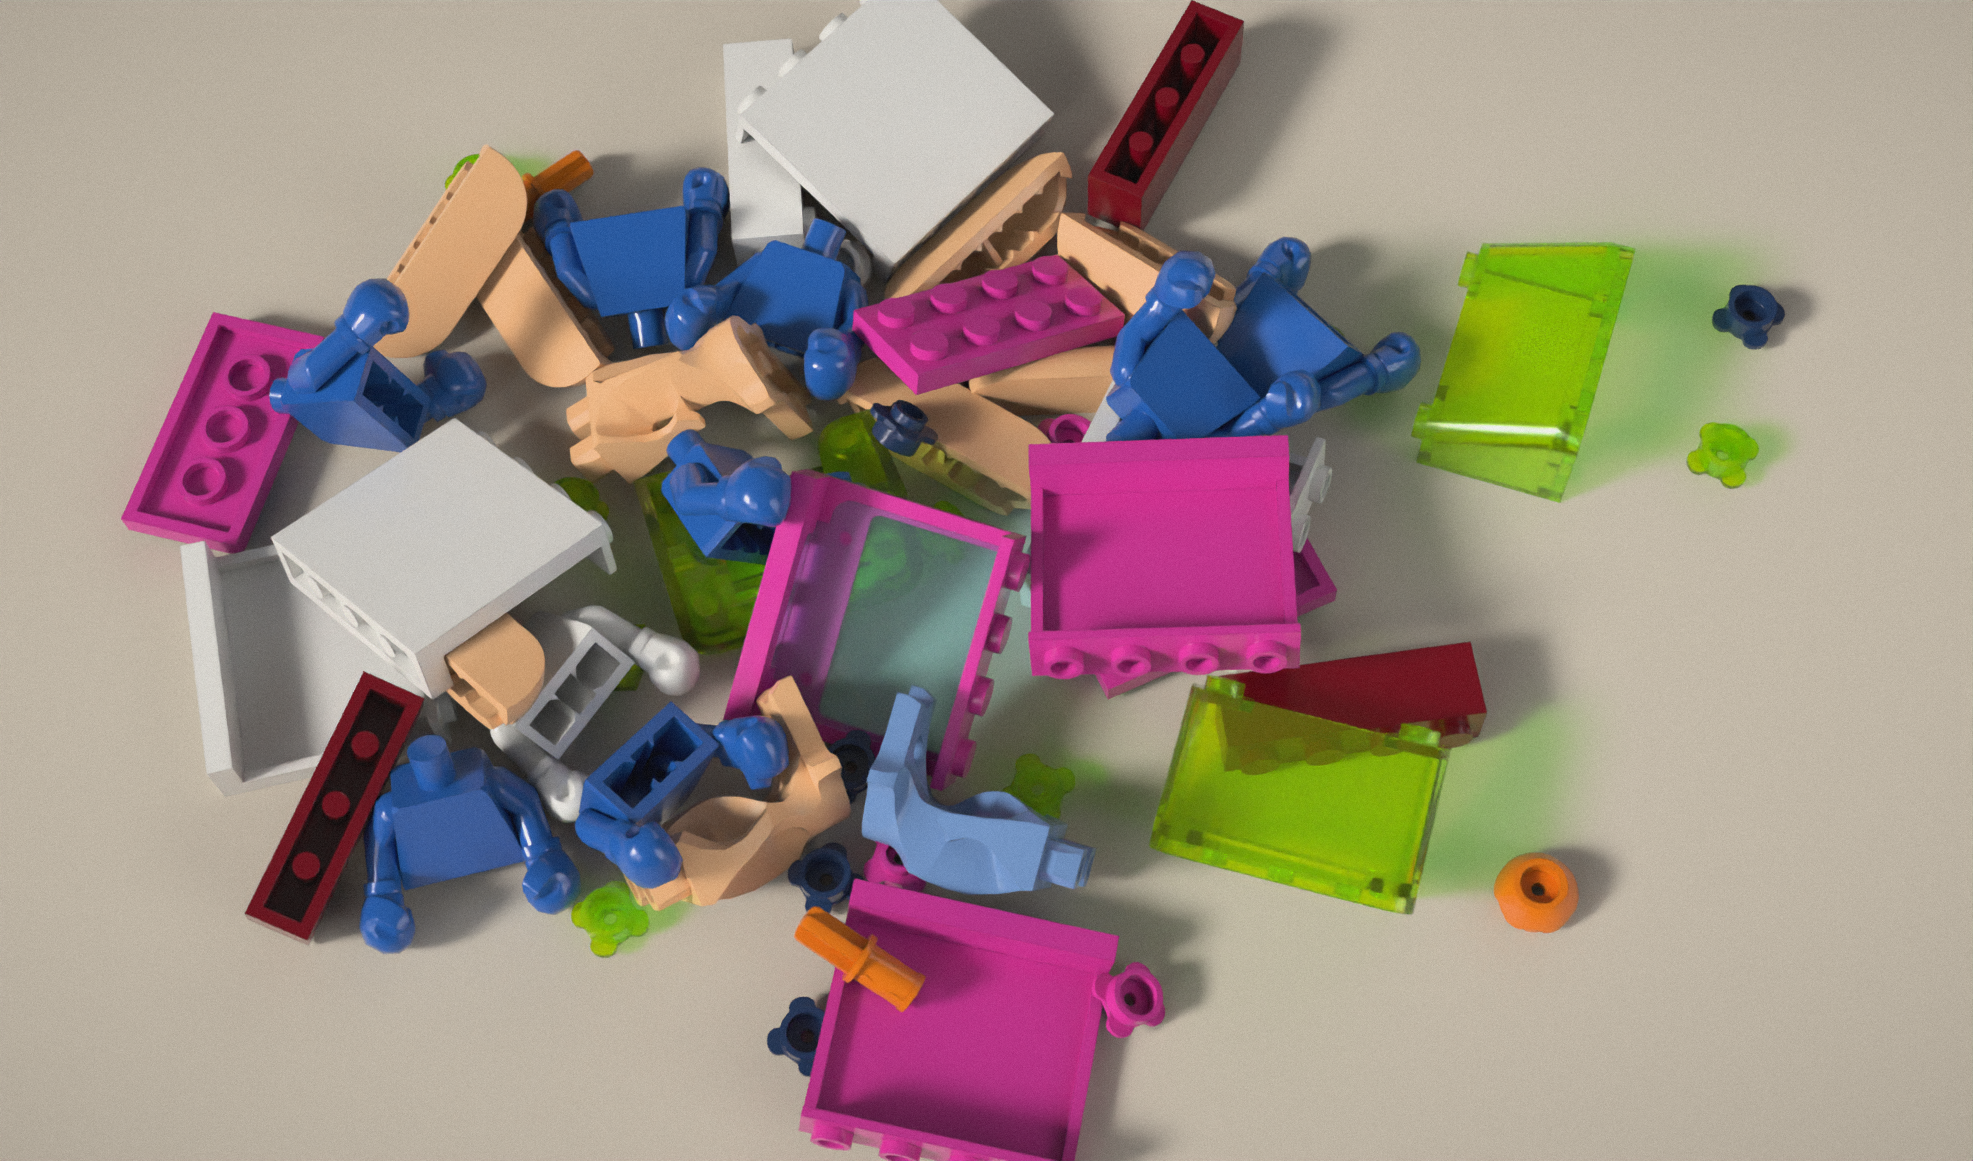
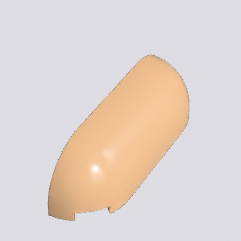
M487 144L482 147L479 153L480 156L474 165L467 161L457 173L387 278L404 293L410 316L408 325L403 332L386 335L373 346L383 356L391 358L415 357L427 353L440 345L459 322L524 223L527 210V196L521 176L504 155Z
M1064 152L1045 153L1030 158L1011 168L989 184L895 272L886 286L885 299L907 296L932 289L939 284H950L983 275L991 270H1002L1026 263L1058 232L1061 213H1063L1067 197L1066 178H1072L1071 168Z
M1061 213L1057 235L1058 255L1125 314L1124 327L1146 302L1145 295L1154 286L1164 262L1178 251L1143 230L1122 221L1117 232L1089 224L1084 221L1085 213ZM1215 274L1208 295L1195 307L1182 309L1212 344L1216 343L1227 331L1237 309L1234 302L1236 288L1217 274Z
M531 227L525 234L520 230L476 297L522 368L532 379L543 385L555 388L582 386L586 384L585 378L592 371L612 363L607 357L615 350L614 345L592 310L584 308L558 279L553 257L547 252L535 229Z
M1115 345L1086 346L970 379L966 388L971 391V394H978L1016 416L1096 413L1113 381L1110 368Z
M880 358L858 363L852 387L837 401L839 405L848 402L856 415L866 425L860 432L865 439L884 452L990 511L1008 516L1014 508L1031 509V485L1028 465L1029 444L1051 443L1037 427L980 395L971 394L969 389L958 383L916 395ZM897 400L912 403L927 415L928 422L926 426L937 433L938 440L934 445L922 442L915 455L911 457L902 456L889 450L872 433V428L877 421L870 413L874 403H879L883 406H891Z
M507 612L443 656L454 684L446 692L480 723L492 730L503 723L510 725L521 719L531 709L543 686L545 676L543 649L538 640Z

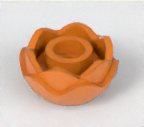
M1529 852L1512 858L1499 872L1494 883V896L1499 902V907L1506 921L1517 929L1534 933H1552L1562 928L1577 909L1579 890L1573 873L1564 863L1549 854ZM1534 886L1540 887L1543 890V895L1537 896L1533 894L1531 888Z

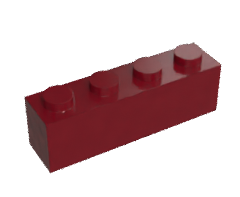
M1191 0L1088 174V215L1118 228L1122 221L1144 231L1241 63L1243 20Z
M1471 641L1301 664L1299 668H1284L1273 673L1250 671L1215 676L1212 694V706L1224 771L1241 770L1246 775L1270 773L1278 769L1280 764L1306 761V764L1309 766H1327L1339 762L1344 758V755L1370 752L1371 756L1377 758L1391 757L1405 752L1409 746L1434 743V746L1439 749L1456 748L1469 743L1474 737L1479 736L1487 715Z
M363 671L244 913L248 920L307 946L310 945L364 833L376 799L383 794L391 777L390 772L396 767L423 711L425 698Z

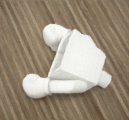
M598 605L569 610L561 616L541 610L531 616L524 625V628L538 640L544 652L545 676L542 689L531 709L514 724L505 725L503 723L493 730L490 729L494 743L527 775L526 781L536 789L539 799L548 814L565 824L574 823L580 815L579 807L583 785L588 775L579 770L571 771L559 759L630 668L635 664L648 672L651 682L667 695L682 696L693 690L700 676L699 654L685 640L656 633L648 627L642 630Z

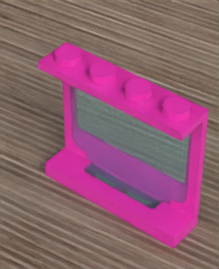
M811 469L792 471L790 476L792 487L790 508L782 524L776 526L723 720L761 715L756 703L759 696L765 690L773 687L777 681L787 676H792L824 742L833 744L845 738L850 731L861 730L870 736V749L875 758H877L897 692L908 695L912 685L925 688L937 700L927 739L926 775L932 777L930 788L943 791L956 782L957 776L961 778L967 776L975 755L977 742L968 739L974 716L982 717L985 714L993 693L994 679L988 678L986 675L992 654L1000 655L1003 652L1011 631L1012 617L1004 615L1011 590L1016 592L1021 590L1029 569L1031 556L1022 552L1027 536Z

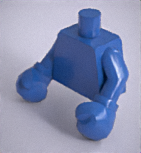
M697 167L691 169L686 174L682 192L683 206L583 221L575 200L563 189H553L544 193L534 204L533 227L545 245L547 252L553 257L558 279L584 308L599 310L601 317L610 318L628 315L633 349L669 344L663 309H668L677 293L690 287L704 285L717 255L718 234L730 209V191L723 175L711 168Z
M814 218L802 248L771 240L763 251L756 252L716 285H697L677 293L669 305L665 316V328L670 341L681 351L689 350L694 347L695 343L709 329L732 315L739 316L750 325L755 322L763 331L769 348L804 360L805 382L811 396L818 400L828 401L841 398L855 381L858 363L862 354L861 349L865 344L852 331L854 310L869 306L867 292L861 285V278L848 265L836 261L846 231L832 223Z
M1285 236L1271 242L1263 250L1256 264L1248 270L1246 279L1235 287L1234 302L1237 309L1229 328L1217 341L1218 345L1216 347L1261 397L1256 403L1267 395L1270 385L1280 376L1289 371L1301 369L1314 374L1321 386V406L1315 413L1343 405L1363 394L1370 396L1375 393H1389L1405 388L1417 375L1421 365L1420 348L1413 337L1405 332L1390 333L1375 345L1370 354L1364 356L1358 348L1297 295L1306 282L1311 265V252L1306 243L1298 238Z
M1180 250L1164 262L1154 286L1145 295L1146 302L1117 335L1110 374L1115 385L1108 393L1106 400L1107 404L1120 417L1121 421L1106 435V441L1264 436L1265 434L1272 436L1280 429L1294 427L1307 422L1321 406V386L1315 375L1304 369L1289 371L1270 385L1267 395L1256 403L1261 397L1182 310L1195 307L1208 295L1216 272L1212 260L1200 251Z
M386 278L368 279L354 288L347 300L343 314L334 321L336 329L315 348L301 349L295 354L288 370V377H280L273 381L270 387L269 398L275 412L292 415L322 441L337 445L402 452L419 441L424 423L434 418L436 422H439L446 416L452 417L476 406L483 400L487 382L477 362L466 352L448 353L443 349L429 353L423 363L424 379L418 384H414L373 346L384 336L403 332L408 325L410 316L407 299L402 290Z
M692 429L685 430L676 435L670 441L666 450L668 456L676 464V467L662 482L661 491L700 550L708 558L766 565L776 526L782 524L790 508L792 487L789 475L782 470V465L774 457L763 456L753 458L744 450L706 443L700 434ZM849 472L827 473V475L852 482ZM853 482L862 486H866L865 484L860 482Z
M670 701L585 779L579 807L580 815L575 821L577 836L587 846L604 853L630 881L641 888L654 889L675 880L681 870L683 859L672 838L661 825L690 797L712 758H719L721 764L725 767L740 769L744 773L751 790L771 787L772 778L778 776L789 766V748L783 728L777 721L761 715L723 720L718 725L695 723Z
M425 735L413 741L407 749L410 763L398 765L390 772L391 791L384 793L376 799L363 834L368 883L363 884L365 898L360 914L359 929L365 944L383 954H400L411 946L415 935V922L411 909L405 906L401 880L406 891L525 861L527 873L523 878L522 888L528 902L538 912L557 915L571 908L582 892L580 873L571 858L562 849L559 837H553L536 789L504 766H493L482 749L473 747L450 753L445 739L438 735Z

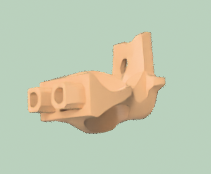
M734 315L709 329L695 343L694 347L689 350L647 355L629 361L606 364L592 371L585 378L587 396L566 409L567 423L572 432L581 440L570 447L571 462L591 483L599 481L613 471H617L629 484L652 473L655 466L668 456L666 452L667 446L676 435L688 429L698 432L706 426L705 419L696 411L718 401H730L739 404L756 415L763 413L790 440L804 437L814 431L812 421L805 407L812 402L808 391L770 350L765 341L763 331L755 322L750 325L739 316Z
M787 676L777 681L773 687L765 690L756 700L761 715L777 721L783 728L789 748V766L778 776L774 777L771 792L761 801L740 796L712 797L695 803L671 820L663 823L661 827L672 838L682 856L681 870L675 880L654 889L641 888L624 875L638 905L644 907L650 904L654 910L661 911L681 900L703 907L716 904L718 900L731 899L755 891L786 871L793 862L799 860L810 840L816 835L850 817V802L841 777L842 766L836 755L830 753L826 748L792 676Z

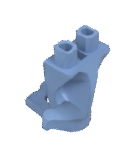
M913 685L908 695L897 692L879 754L871 766L867 778L868 788L862 819L863 837L892 846L899 854L905 869L918 878L941 888L968 895L1036 891L1051 888L1052 883L1071 889H1077L1078 886L1085 887L1089 879L1096 848L1064 839L1068 826L1065 822L1048 814L1042 816L1020 799L1004 791L983 792L950 806L941 804L935 799L926 777V750L929 728L937 700L927 689Z

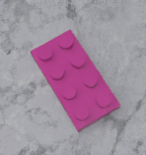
M1056 254L1053 256H1042L1034 261L1002 270H991L983 275L958 282L939 284L932 289L899 298H888L880 303L855 309L852 331L916 395H920L1116 337L1123 328L1125 314Z
M213 312L121 517L128 530L187 544L205 540L210 549L229 554L245 551L299 423L292 415L279 414L273 410L269 398L270 387L277 378L288 377L289 367L297 352L301 349L315 348L325 338L319 335Z

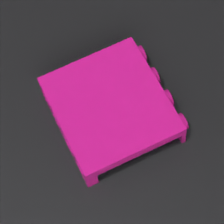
M1288 435L1029 444L1028 465L1031 485V632H1028L1032 676L1048 675L1056 679H1071L1081 674H1117L1123 677H1139L1149 672L1182 671L1190 675H1206L1216 670H1252L1258 673H1273L1284 668H1299L1301 624L1298 623L1289 494Z
M854 878L845 924L865 938L871 934L878 937L877 946L926 977L911 1004L904 1012H900L895 1008L896 1006L853 979L849 983L843 981L842 976L844 972L835 967L807 1094L800 1116L799 1131L811 1133L810 1141L812 1143L833 1150H851L852 1143L880 1148L878 1156L887 1161H920V1157L935 1161H1075L1103 1009L1102 1001L1096 999L1092 993V984L1097 976L1103 973L1109 974L1115 962L1119 936Z

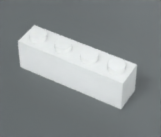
M792 38L723 44L731 232L738 267L756 252L763 251L771 240L802 248L812 220L814 218L817 219L815 206H805L804 193L808 191L751 135L742 143L735 138L740 114L737 112L739 105L757 87L762 86L767 91L781 78L778 75L780 69L794 54Z

